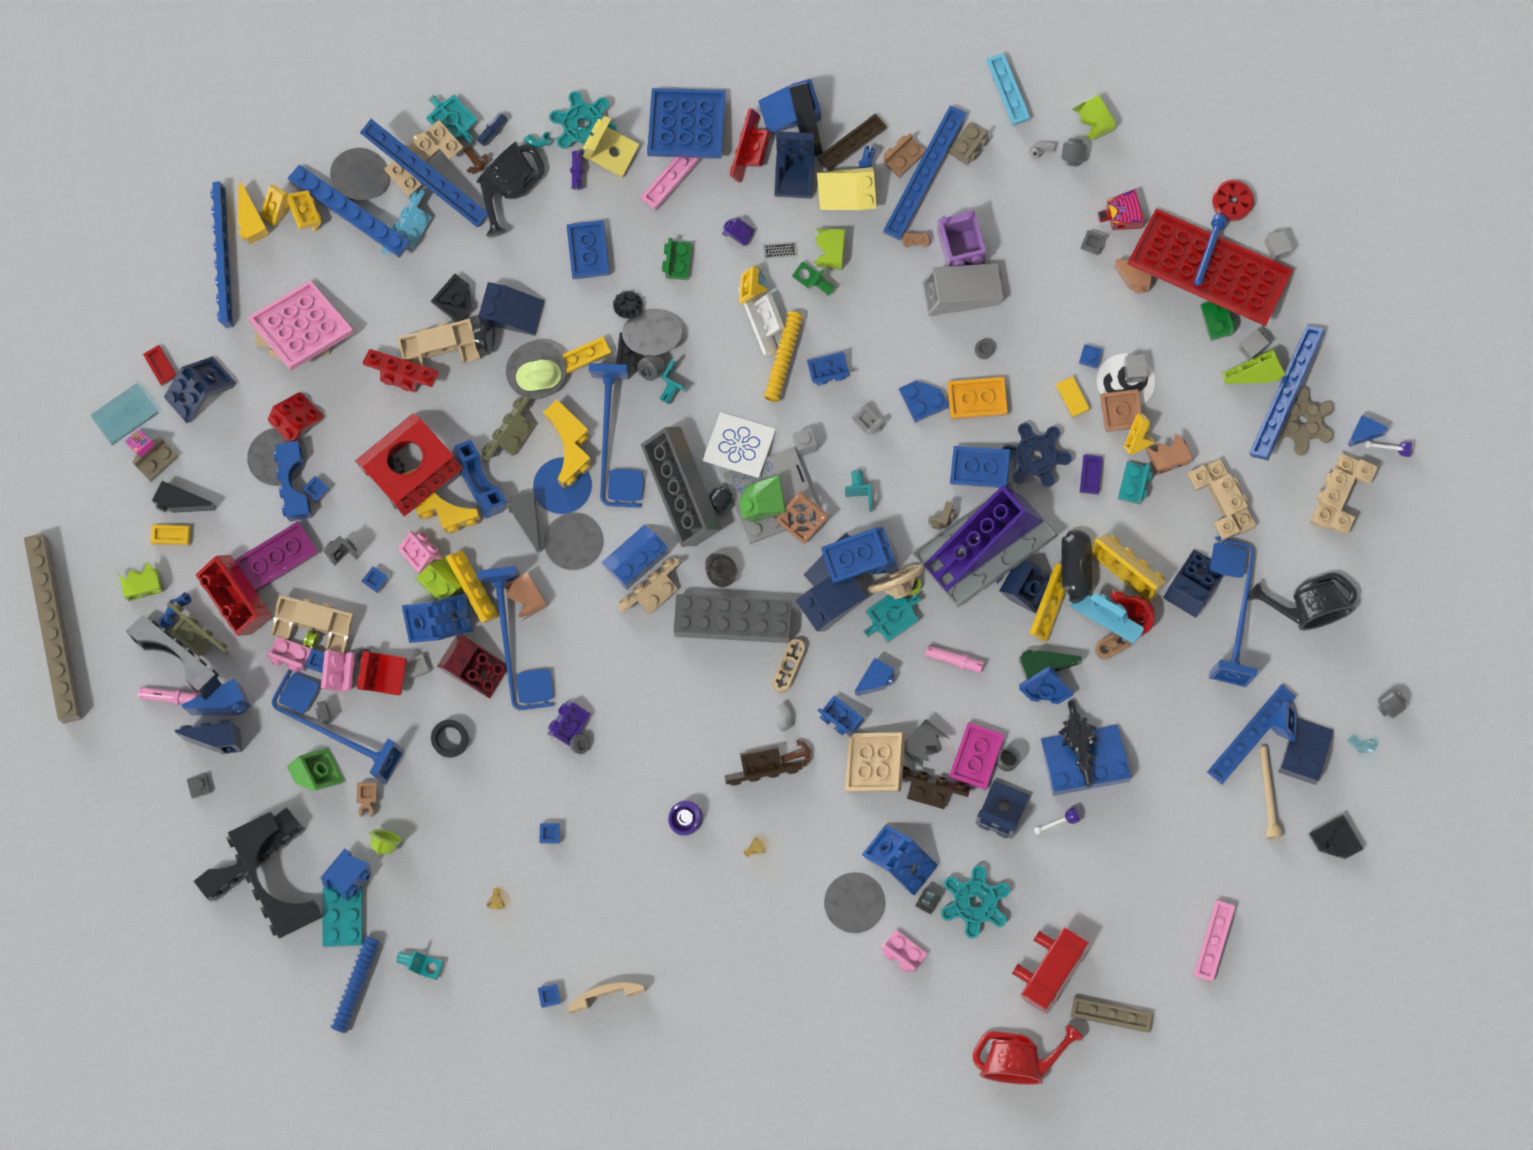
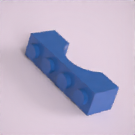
M470 439L455 445L452 454L463 467L459 472L485 518L487 519L502 513L507 501L499 487H494L487 480L481 467L480 454L472 440Z
M298 441L275 445L276 451L273 454L275 462H278L279 469H276L278 481L281 480L282 487H279V494L281 499H284V505H282L283 516H286L290 522L312 518L309 498L304 494L296 492L292 487V476L295 470L304 464L301 445Z

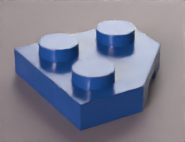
M914 381L899 388V392L914 423L949 408V404L939 388L919 381Z
M1050 666L1019 684V690L1034 702L1048 700L1053 704H1060L1074 695V690Z

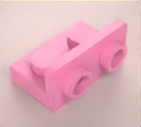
M410 531L398 548L418 573H421L433 559H442L438 548L431 544L428 536L423 532Z
M277 636L271 651L267 652L266 655L270 662L275 665L281 666L282 663L294 672L299 670L305 672V664L311 649Z
M325 651L321 689L340 693L351 690L355 653Z
M897 930L882 946L883 955L891 961L895 959L899 962L898 966L906 973L909 971L914 973L927 956L925 951Z

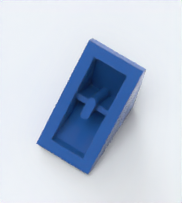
M1362 415L1348 445L1351 447L1367 440L1384 436L1388 428Z
M1285 701L1266 723L1276 735L1293 742L1296 740L1297 712L1288 701Z

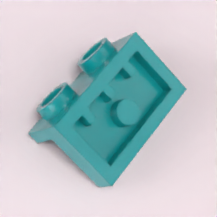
M1131 462L1126 463L1118 495L1119 500L1139 505L1141 499L1145 500L1148 491L1147 488H1144L1146 481L1150 482L1152 471L1149 470L1150 464L1146 463V466Z

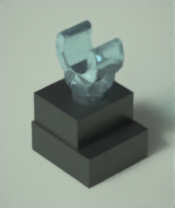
M925 888L915 907L931 915L940 896Z

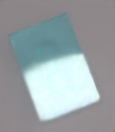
M136 383L90 416L113 446L159 413L138 383Z

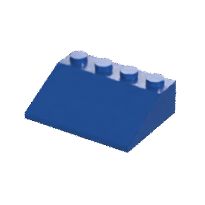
M1118 725L1096 728L1094 730V734L1098 739L1093 740L1096 746L1089 745L1091 748L1089 752L1095 759L1090 761L1093 786L1091 787L1085 786L1083 774H1081L1079 769L1080 766H1076L1077 755L1074 754L1075 750L1069 751L1070 745L1062 746L1064 735L1041 739L1052 796L1130 781L1131 775Z

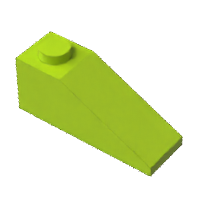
M1274 349L1222 372L1225 384L1270 383L1278 381L1285 376L1283 366Z

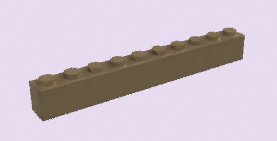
M43 533L24 537L57 718L63 724L82 720L49 541Z

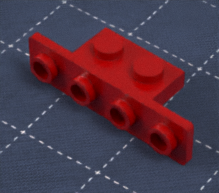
M749 108L745 116L738 147L735 150L734 161L730 168V176L737 182H742L746 166L762 167L771 132L768 130H757L760 115L753 108Z
M373 349L368 350L363 360L364 366L380 370V382L414 393L418 388V383L433 387L439 376L438 370Z

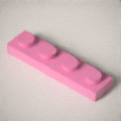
M675 157L641 196V200L656 211L701 158Z
M1218 900L1215 901L1194 971V977L1213 982L1235 909L1234 905Z

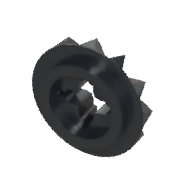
M631 290L622 291L619 295L616 294V298L613 301L615 313L619 317L626 319L637 316L643 307L642 298L638 293H634ZM625 299H627L629 302H632L630 303V310L626 305H624Z

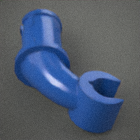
M865 146L862 159L858 163L860 168L873 167L872 161L876 152L874 147H871L869 153L870 146Z
M184 592L169 602L172 605L176 602L183 608L191 603L192 599L189 594ZM168 606L158 625L168 631V626L173 627L175 624L173 616L176 612Z

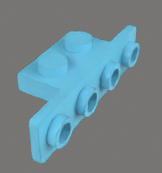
M423 189L414 191L411 194L409 205L403 208L400 213L401 218L399 222H396L391 228L411 243L409 246L411 249L415 247L432 218L417 207L425 193ZM383 247L381 253L385 255L389 254L390 251Z
M1093 593L1092 596L1087 595L1079 603L1070 604L1072 609L1132 644L1136 643L1144 631L1142 626L1128 619L1127 611L1122 605L1113 604L1103 594Z

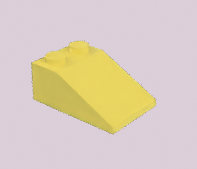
M873 167L817 172L820 210H865L877 208Z

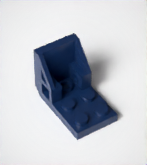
M776 131L777 154L774 196L812 199L815 158L814 133Z

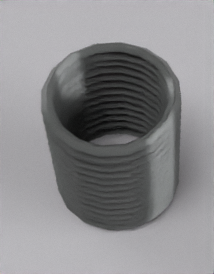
M1014 747L1003 748L997 757V765L1003 771L1014 770L1020 761V754ZM1003 753H1011L1014 755L1016 763L1012 766L1005 765L1001 760V755Z

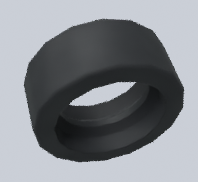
M450 719L443 720L435 725L430 738L432 746L437 753L448 758L457 757L462 754L467 748L469 741L468 733L463 725L456 720ZM449 727L455 728L461 735L460 744L451 750L442 748L438 741L441 731Z

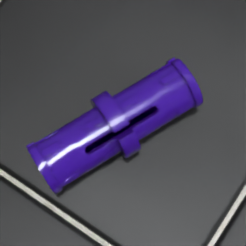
M577 151L572 152L570 173H572L571 189L576 190V187L577 190L583 189L585 168H583L582 156L584 152L579 151L578 158Z

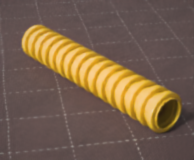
M795 311L787 312L788 317L785 319V328L781 334L782 339L779 340V350H776L777 355L774 357V366H772V371L770 372L771 377L768 378V388L765 389L766 393L763 395L766 400L771 402L780 401L779 396L782 394L780 391L783 390L782 385L785 384V374L788 373L787 369H789V363H791L790 358H792V353L794 352L793 347L796 345L795 342L799 335L798 331H800V325H802L801 320H803V316Z

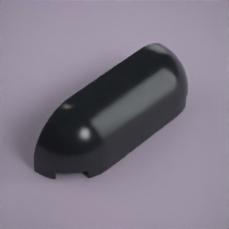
M1070 530L1065 537H1062L1061 542L1063 590H1067L1070 596L1068 600L1076 604L1087 597L1092 586V544L1090 536L1086 532Z

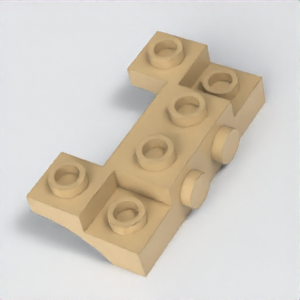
M440 120L433 124L426 132L422 134L420 132L412 138L413 142L409 146L405 144L406 147L425 162L429 161L440 150L450 160L464 148ZM394 160L384 168L408 197L422 186L419 180Z
M470 319L451 324L442 323L432 329L423 328L419 332L397 337L402 359L424 366L423 359L459 350L462 364L481 359L475 347L474 332Z
M1341 453L1333 472H1328L1324 483L1327 484L1325 489H1320L1316 498L1319 500L1310 524L1347 536L1355 517L1341 511L1354 481L1370 485L1377 466L1361 459L1359 461Z
M1221 459L1206 466L1203 465L1186 474L1195 491L1208 486V490L1223 516V519L1213 524L1221 537V541L1255 528L1256 524L1247 509L1248 500L1244 494L1241 495L1237 479L1235 477L1232 478L1231 474H1228Z
M279 595L270 634L290 640L294 626L329 634L325 647L326 650L345 653L354 615L333 609V606L322 603L321 606L315 604V601L310 599L301 601Z

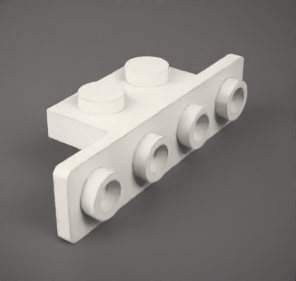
M766 294L759 300L756 299L745 303L744 306L763 354L776 355V350L778 349L773 336L785 327L772 294Z

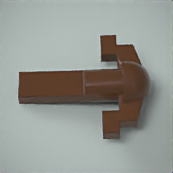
M470 147L464 150L475 166L473 169L469 167L466 171L472 174L483 171L489 162L487 160L489 156L484 154L482 156L483 160L480 161Z
M800 739L796 740L798 746L802 745V749L781 755L782 763L804 756L806 759L802 761L804 767L808 766V762H811V749L805 741L801 742Z

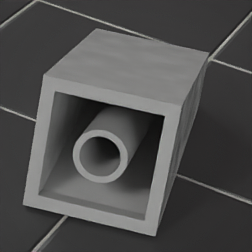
M980 264L933 267L922 281L928 316L997 306L1005 296L1004 288L1001 287V271L998 270V265Z

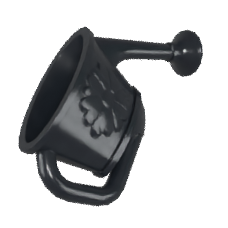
M515 141L487 167L476 181L478 184L480 183L490 221V230L486 234L487 237H498L506 233V229L500 227L496 219L493 205L494 193H499L505 199L520 198L545 174L544 162L537 149L531 145L518 146L517 141ZM529 152L535 160V163L538 167V171L524 185L527 179L535 171L534 168H532L529 162L527 161L524 154L522 153Z
M1332 572L1301 583L1293 595L1296 608L1286 607L1267 596L1263 592L1260 582L1253 587L1248 600L1257 599L1265 602L1299 624V630L1306 631L1329 625L1350 615L1356 609L1353 604L1357 600L1358 594L1354 585L1343 575ZM1331 580L1338 581L1349 591L1350 596L1348 599L1335 586L1334 581Z

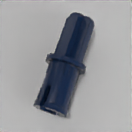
M499 112L492 122L486 125V129L477 138V141L481 145L486 146L494 135H498V130L507 122V117Z

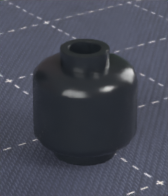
M722 486L714 488L708 495L716 515L726 514L734 502L733 494Z

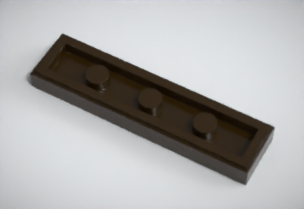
M875 113L820 154L817 159L827 171H832L884 132L887 126Z

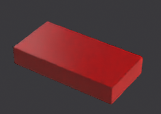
M160 345L143 353L161 386L174 380L177 374Z

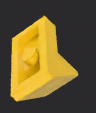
M274 184L270 185L260 217L271 225L276 226L290 209L286 201L288 193Z
M755 266L750 267L741 274L740 304L756 300L769 291L758 283L759 269Z
M1137 413L1123 445L1130 455L1155 444L1154 439L1150 435L1145 434L1149 430L1150 421L1144 414Z

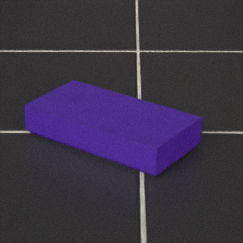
M1083 455L1079 493L1099 494L1102 467L1101 456Z

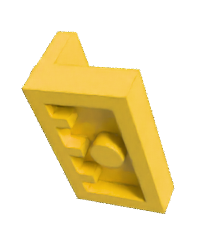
M309 191L288 194L286 199L298 229L312 228L313 231H317L321 224V216L316 211L314 198L310 196Z

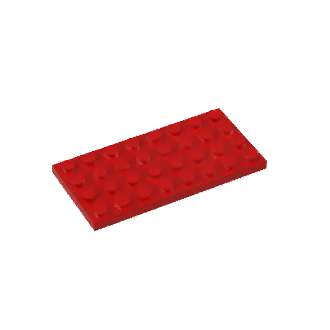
M1156 208L1127 265L1266 327L1293 269L1218 236L1202 284L1196 286L1194 281L1211 233Z

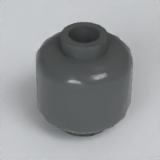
M1069 138L1063 144L1061 158L1067 161L1069 166H1078V163H1083L1086 159L1087 145L1083 143V140Z
M646 355L639 361L637 369L642 378L653 381L664 372L665 363L660 355Z
M1390 689L1378 698L1380 706L1377 708L1384 717L1388 714L1389 717L1395 718L1406 709L1405 703L1408 701L1399 690Z

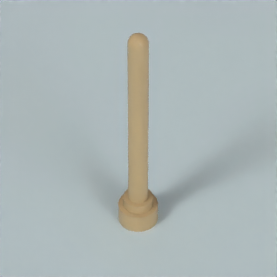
M1261 746L1260 757L1269 822L1266 838L1277 839L1282 837V830L1276 822L1268 750L1266 746Z

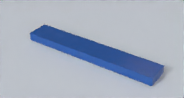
M1281 684L1210 767L1207 773L1222 785L1271 728L1266 721L1283 702L1288 701L1291 704L1296 696Z

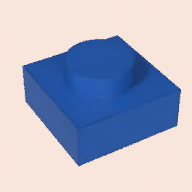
M1084 344L1079 364L1097 369L1103 349Z
M314 476L302 488L316 503L330 490L317 476Z
M372 566L361 582L378 594L389 578Z
M311 649L305 667L323 673L325 653Z
M540 823L539 843L560 844V824Z
M557 984L538 988L541 1008L561 1004Z

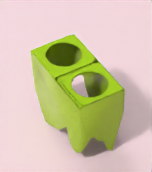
M1099 94L1072 108L1073 111L1079 112V116L1082 118L1081 123L1091 125L1090 133L1086 139L1094 138L1093 140H1096L1115 130L1116 122Z
M817 228L816 230L820 234L815 236L818 247L825 254L819 256L813 262L819 266L813 267L842 270L845 230Z
M156 561V569L153 570L150 563L146 562L145 569L142 572L129 570L127 579L120 576L118 572L122 591L127 601L164 592Z

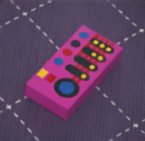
M139 429L124 441L140 457H143L155 445Z

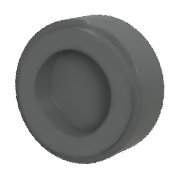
M984 339L977 342L975 354L978 358L988 359L993 355L994 346L989 340Z
M576 734L570 740V748L574 753L584 754L590 747V740L585 735Z

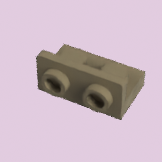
M969 123L949 150V154L968 165L970 161H974L978 156L979 148L987 144L989 130L985 128L983 131Z
M161 437L152 440L155 444L154 447L143 457L137 454L132 461L150 482L179 457Z

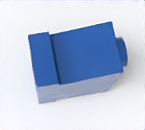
M344 848L320 878L323 887L328 890L333 888L348 902L351 897L357 895L359 887L369 880L372 871L369 863L352 857L351 852Z

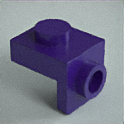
M733 218L727 220L724 224L722 235L730 236L742 246H746L755 229L741 219Z

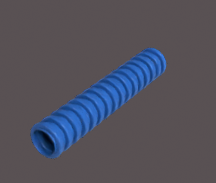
M368 936L364 937L365 942L362 943L363 947L359 950L361 953L357 955L358 960H355L356 966H353L354 971L350 973L352 976L348 979L349 984L347 983V989H344L345 995L341 997L343 1000L339 1002L341 1005L337 1007L338 1013H335L336 1018L332 1020L334 1023L330 1026L333 1030L347 1033L346 1028L350 1026L348 1024L352 1020L350 1017L354 1015L353 1010L356 1009L355 1004L359 1002L357 999L361 997L360 992H363L362 986H365L366 975L370 973L368 970L372 968L371 963H374L373 957H376L375 952L379 950L377 947L381 944L379 940Z

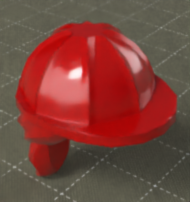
M1114 590L1111 592L1112 600L1120 603L1126 609L1128 619L1144 628L1141 635L1148 633L1152 629L1155 619V608L1152 606V603L1140 596H1128L1123 592H1115Z

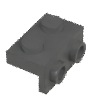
M340 535L334 541H330L323 551L334 566L348 553L355 559L359 557L356 553L357 548L347 537L343 539Z

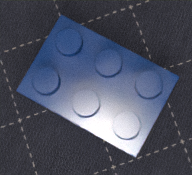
M604 221L567 224L572 279L610 275Z
M954 446L950 484L1000 488L1004 485L1008 487L1011 450Z

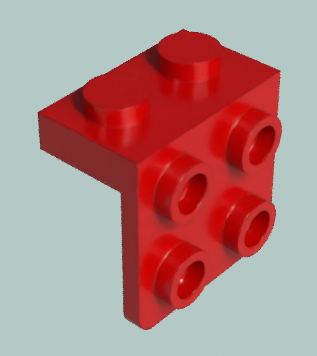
M298 392L274 405L267 420L285 440L294 442L299 440L302 431L322 421L323 414L302 393Z
M363 651L360 660L361 667L357 679V689L400 696L403 691L407 659L405 657Z

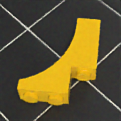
M556 399L543 413L544 417L556 429L563 442L564 462L558 482L565 489L567 486H572L577 481V477L581 473H586L591 467L590 457L579 447V445L582 446L589 439V431Z
M416 469L410 470V471L405 472V473H403V474L411 473V472H413V471L416 470ZM435 492L415 508L419 519L427 520L434 517V514L437 513L444 532H449V534L458 532L459 528L464 526H475L478 521H481L477 509L461 508L449 504Z

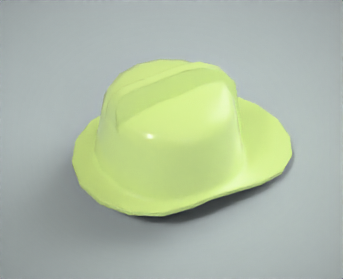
M541 359L523 364L516 373L517 384L526 391L552 388L561 379L560 367L551 360Z

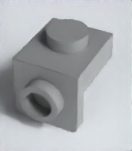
M863 404L851 417L866 434H876L882 428L881 424L884 422L866 404Z

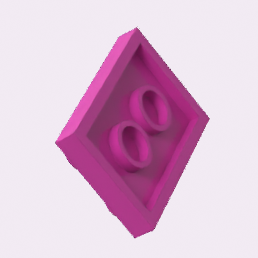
M968 722L949 778L986 791L1005 735Z

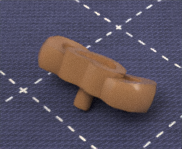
M906 232L902 237L903 245L906 248L912 244L914 246L922 245L927 247L931 240L927 232Z

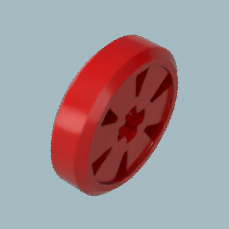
M1237 180L1221 183L1215 189L1212 197V206L1215 213L1226 216L1228 221L1244 219L1249 215L1254 204V196L1251 189L1245 183ZM1229 198H1231V199L1236 198V199H1237V200H1236V203H1234V202H1233L1232 204L1229 203V201H1230Z

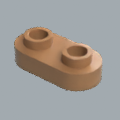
M1113 633L1096 644L1095 653L1101 659H1109L1128 649L1131 643L1125 640L1124 644H1120L1118 639L1121 637ZM1106 647L1108 652L1103 653L1101 648Z

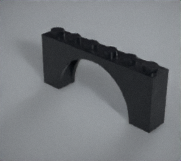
M271 811L227 832L229 836L226 839L230 847H235L238 853L235 855L239 866L243 864L246 870L243 873L248 883L252 882L254 886L252 893L256 901L260 900L263 905L260 909L264 918L269 917L272 924L269 928L273 936L277 935L280 939L321 919L322 915L314 899L305 903L293 904L282 902L272 897L259 881L256 870L259 850L264 841L272 833L280 829Z

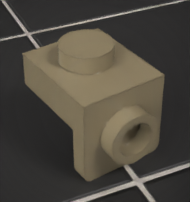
M946 501L941 518L929 516L928 524L937 530L948 527L949 520L953 521L956 510H953V503Z

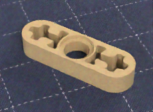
M793 639L789 642L773 679V687L779 693L789 690L804 655L805 645L799 639ZM799 644V648L802 650H797L795 658L790 657L793 654V648L791 647ZM792 661L795 667L793 670L787 671L783 667L784 663ZM780 672L785 675H791L790 678L788 676L785 678V684L787 685L779 688L777 681H781L783 674H780Z

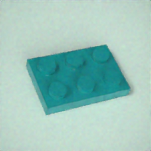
M360 886L357 895L351 897L348 902L333 888L330 890L323 888L322 946H362L363 887Z

